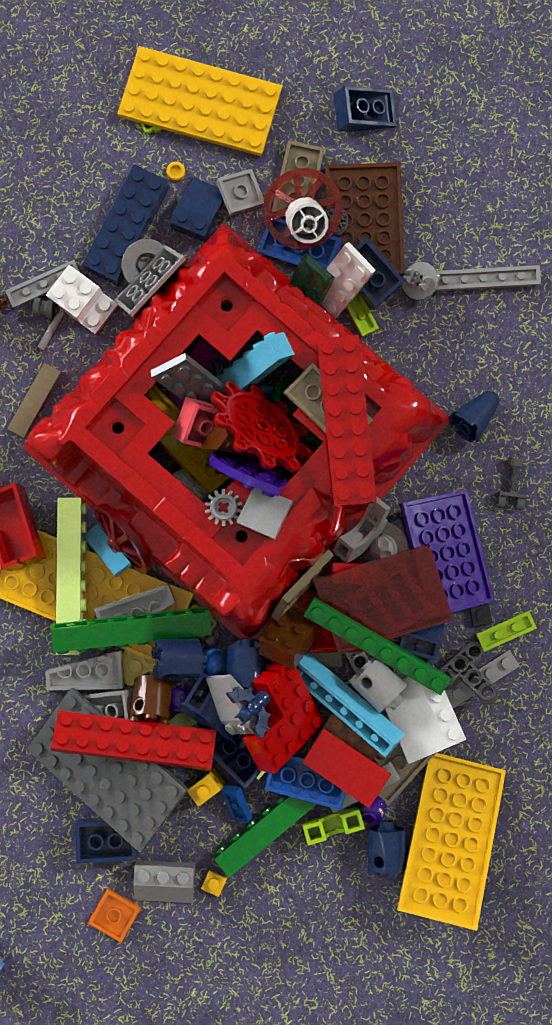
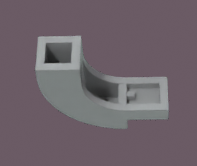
M378 497L376 503H369L361 521L350 532L338 538L333 552L345 563L360 556L383 531L388 522L386 517L391 508Z

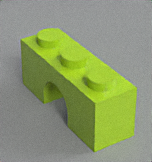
M358 805L302 822L308 846L326 841L328 837L338 833L350 834L365 829Z

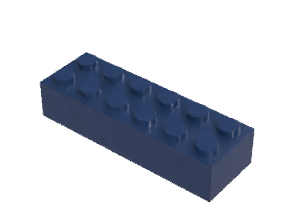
M133 164L82 263L86 271L120 286L124 278L121 268L123 255L132 243L144 239L169 190L168 180Z

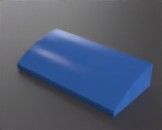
M270 215L258 252L323 274L339 253L343 240L325 233L319 241L302 243L291 234L286 220Z
M294 754L275 774L268 773L265 790L338 810L342 809L346 792L303 764L304 756Z

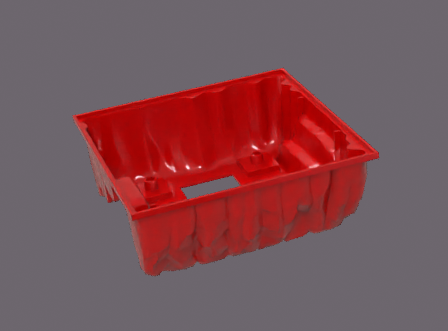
M223 222L187 262V265L175 274L171 283L165 285L160 294H155L149 302V306L137 315L136 321L128 330H124L117 335L115 344L111 349L106 350L105 355L95 366L80 377L76 388L54 406L51 416L43 418L33 428L27 437L28 441L22 448L76 496L83 498L84 502H87V505L92 510L101 503L115 509L131 529L135 531L134 533L149 554L151 562L182 589L193 593V599L201 606L208 607L210 614L239 639L256 640L258 642L274 619L271 615L281 598L327 550H330L333 555L335 554L333 549L338 538L350 532L361 521L369 503L334 507L327 435L299 408L292 415L323 443L291 478L285 490L280 494V496L292 500L293 503L276 540L237 524L235 518L231 519L232 525H230L228 520L225 521V526H222V521L220 520L215 525L216 518L214 517L209 520L208 517L212 514L205 513V510L210 508L148 454L175 424L171 418L145 397L147 392L157 382L151 377V370L180 356L198 335L203 337L231 361L256 331L263 336L271 332H275V334L284 332L294 352V355L289 359L303 371L312 363L320 369L317 339L354 335L287 278L283 272L279 271L273 263L258 253ZM226 303L231 304L233 306L232 309L227 312L221 309L222 306ZM359 339L367 415L373 419L369 425L376 496L382 500L449 423V416L437 407L429 397H426L415 388L414 382L401 376L388 362L380 358ZM117 424L124 426V430L120 434L114 433V427ZM235 479L225 490V494H228L231 490L233 491L232 497L238 495L239 498L235 501L236 503L242 502V505L237 506V509L242 510L251 493V489L243 487V482ZM219 503L220 508L218 509V511L220 513L222 511L227 513V507L229 506L228 503ZM117 525V531H120L122 534H124V532ZM239 531H245L248 534L245 542H238L236 540V534Z

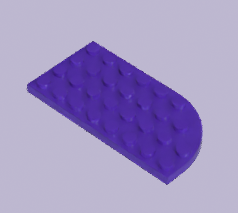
M216 451L211 453L209 459L211 466L226 474L227 477L243 482L242 486L245 488L263 490L262 494L269 497L280 495L285 490L287 483L298 472H290L280 466L267 470L262 467L260 461H253Z

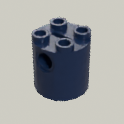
M198 638L156 640L155 647H152V659H155V666H153L154 678H199L207 665V651L201 646Z
M240 639L227 647L226 675L230 674L244 690L252 688V692H257L252 681L265 671L266 657L259 654V643L256 640Z
M394 820L379 821V826L367 828L368 874L380 875V873H384L389 878L398 877V873L404 874L407 863V829L397 826Z

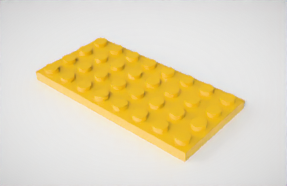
M139 46L117 114L118 117L158 127L262 157L282 85Z
M436 753L428 761L398 902V911L477 931L506 770Z

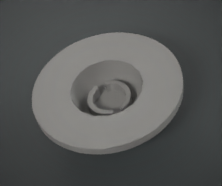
M141 239L132 243L126 249L122 258L121 268L129 284L162 250L164 245L153 239Z
M387 522L380 535L373 540L371 546L365 551L369 563L379 565V569L383 573L403 560L407 562L409 545L405 534L399 527Z

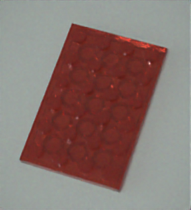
M429 543L314 579L322 602L387 640L454 620ZM332 633L339 654L358 649L355 645Z

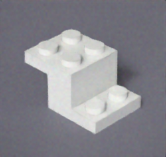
M70 265L67 266L46 294L49 299L62 307L69 316L95 335L98 334L119 306L105 295L98 285Z

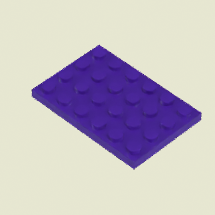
M467 489L399 504L419 587L429 602H433L436 605V609L426 615L427 619L494 602L495 599Z

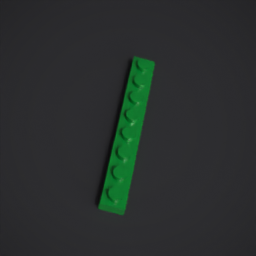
M315 597L304 612L303 616L440 696L451 681L449 675Z

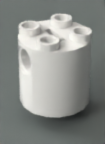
M309 197L293 201L285 212L286 223L291 234L302 243L319 241L328 229L326 212L317 201Z

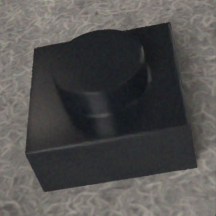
M489 604L470 608L472 626L492 623Z

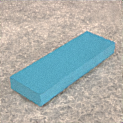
M98 524L88 530L87 533H84V540L115 577L131 567V563L122 553H114L107 544L109 537Z

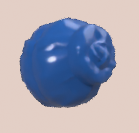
M215 648L206 649L207 665L203 673L208 676L226 675V655Z

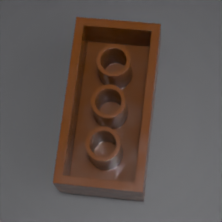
M306 590L279 620H273L259 639V654L289 669L295 670L324 628L303 616L305 610L314 597L332 607L333 602Z

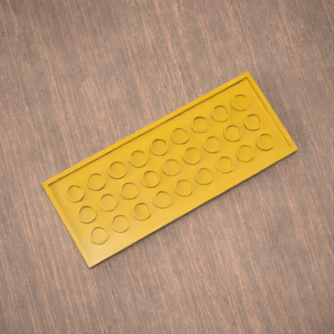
M38 530L46 558L32 564L26 563L27 566L14 571L3 570L0 567V599L56 621L57 538ZM87 550L84 553V560L87 561V571L84 572L87 590L83 592V599H86L87 608L86 611H83V619H97L94 611L96 607L168 583L147 574H141L132 568H128L115 577L97 554ZM169 584L175 603L161 612L188 609L194 594ZM156 641L148 642L146 645H137L135 643L129 644L127 647H119L155 662V659H152L151 652L152 647H155Z

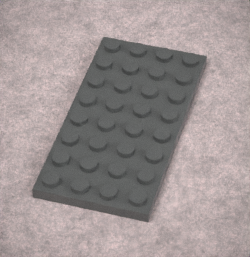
M70 688L27 748V751L141 853L189 788L160 764L51 751L58 710L105 716L75 688Z

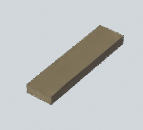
M46 363L43 364L9 424L8 430L26 438L62 373L61 371Z

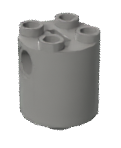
M375 657L369 660L349 680L351 685L379 713L387 706L394 711L405 700L400 693L407 684L387 664Z

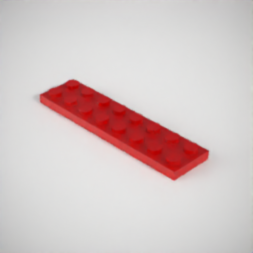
M359 335L317 339L334 507L376 503L377 497Z
M58 710L51 751L211 771L216 730L147 721H130V719Z

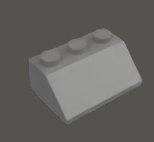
M137 860L134 866V899L140 901L193 903L195 863Z

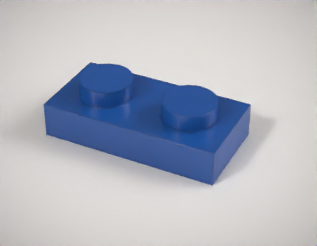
M224 785L221 792L233 820L249 822L253 816L241 788Z

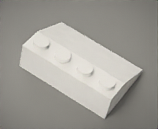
M410 677L402 679L407 684L400 693L405 700L394 711L387 706L385 712L389 721L405 734L399 744L408 764L466 740L445 690L440 696Z

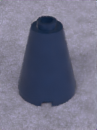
M493 391L483 392L454 411L449 416V424L451 427L454 425L458 429L455 432L468 442L476 440L478 442L500 404L498 395Z

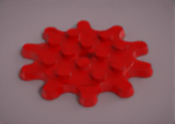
M227 381L224 389L228 396L218 391L212 393L211 402L223 412L215 415L214 424L233 434L235 437L233 443L235 451L242 453L247 450L250 454L257 455L262 467L267 470L274 468L276 461H278L290 472L298 471L301 468L295 456L303 460H307L312 456V451L299 440V438H303L308 434L307 429L301 424L293 423L287 417L289 412L287 404L282 401L271 403L265 398L263 390L259 386L251 385L248 393L241 390L233 381Z

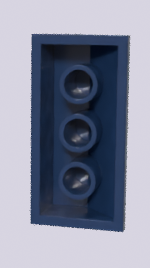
M200 723L194 726V728L208 729ZM216 733L212 767L232 786L240 787L241 790L246 789L260 773V770L243 741L245 735L234 734L232 740L229 741Z

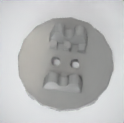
M414 263L408 267L403 276L405 280L403 289L412 299L428 300L437 289L440 275L429 263Z

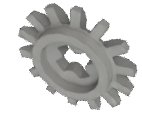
M222 489V494H218L217 490H215L216 496L214 498L211 495L208 496L211 503L205 502V505L210 507V509L205 510V513L212 514L208 517L209 520L214 517L216 518L215 525L218 524L219 520L222 521V526H225V521L227 520L232 525L231 519L235 518L238 520L239 518L235 514L241 513L242 510L237 509V506L242 505V502L236 503L235 500L239 496L232 497L233 491L231 490L228 494H225V489ZM219 503H228L227 513L224 511L220 513L218 511L220 508Z

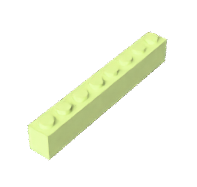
M58 498L56 623L86 620L83 619V611H86L87 602L86 599H83V592L87 590V582L84 580V572L87 571V561L84 560V553L87 552V542L84 541V533H87V522H84V514H87V502H84L83 498ZM77 650L69 651L67 654H57L56 652V655L83 654V652H78Z

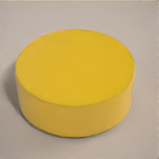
M172 162L167 166V176L171 181L178 182L185 177V168L180 162Z

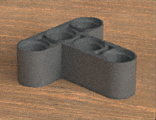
M469 643L440 671L451 676V681L445 690L453 689L462 681L484 704L491 705L496 702L498 695L494 685L476 668L485 658L483 648L479 643ZM473 650L480 651L479 655L475 657L470 654ZM459 663L466 664L461 670L456 668ZM472 677H479L477 683L469 682ZM486 690L493 692L490 697H484L483 693Z

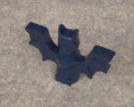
M239 686L235 687L232 692H227L226 695L232 703L246 702V707L242 708L234 718H239L241 721L240 726H243L253 715H256V722L252 730L259 739H262L264 733L270 729L267 721L271 714L267 713L264 709L271 701L269 695L260 690L254 696L251 691L252 688L243 690Z

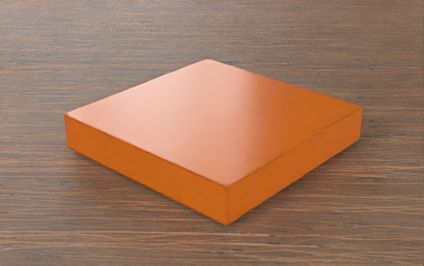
M107 888L87 924L122 943L141 906Z

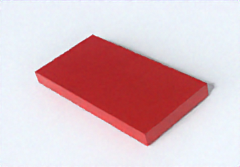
M325 728L302 762L368 808L371 807L391 776L390 772Z

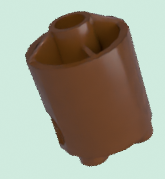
M153 671L136 677L133 685L130 721L169 724L173 688L172 680L154 678Z

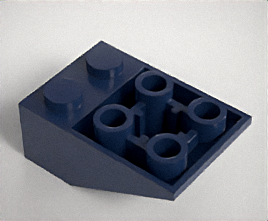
M411 594L408 606L415 613L422 609L423 606L416 595ZM446 614L428 619L427 616H424L402 630L397 646L413 655L436 661L441 645Z
M202 672L182 704L180 712L208 729L216 730L218 735L231 741L234 735L228 733L225 730V726L221 723L206 681L208 675Z

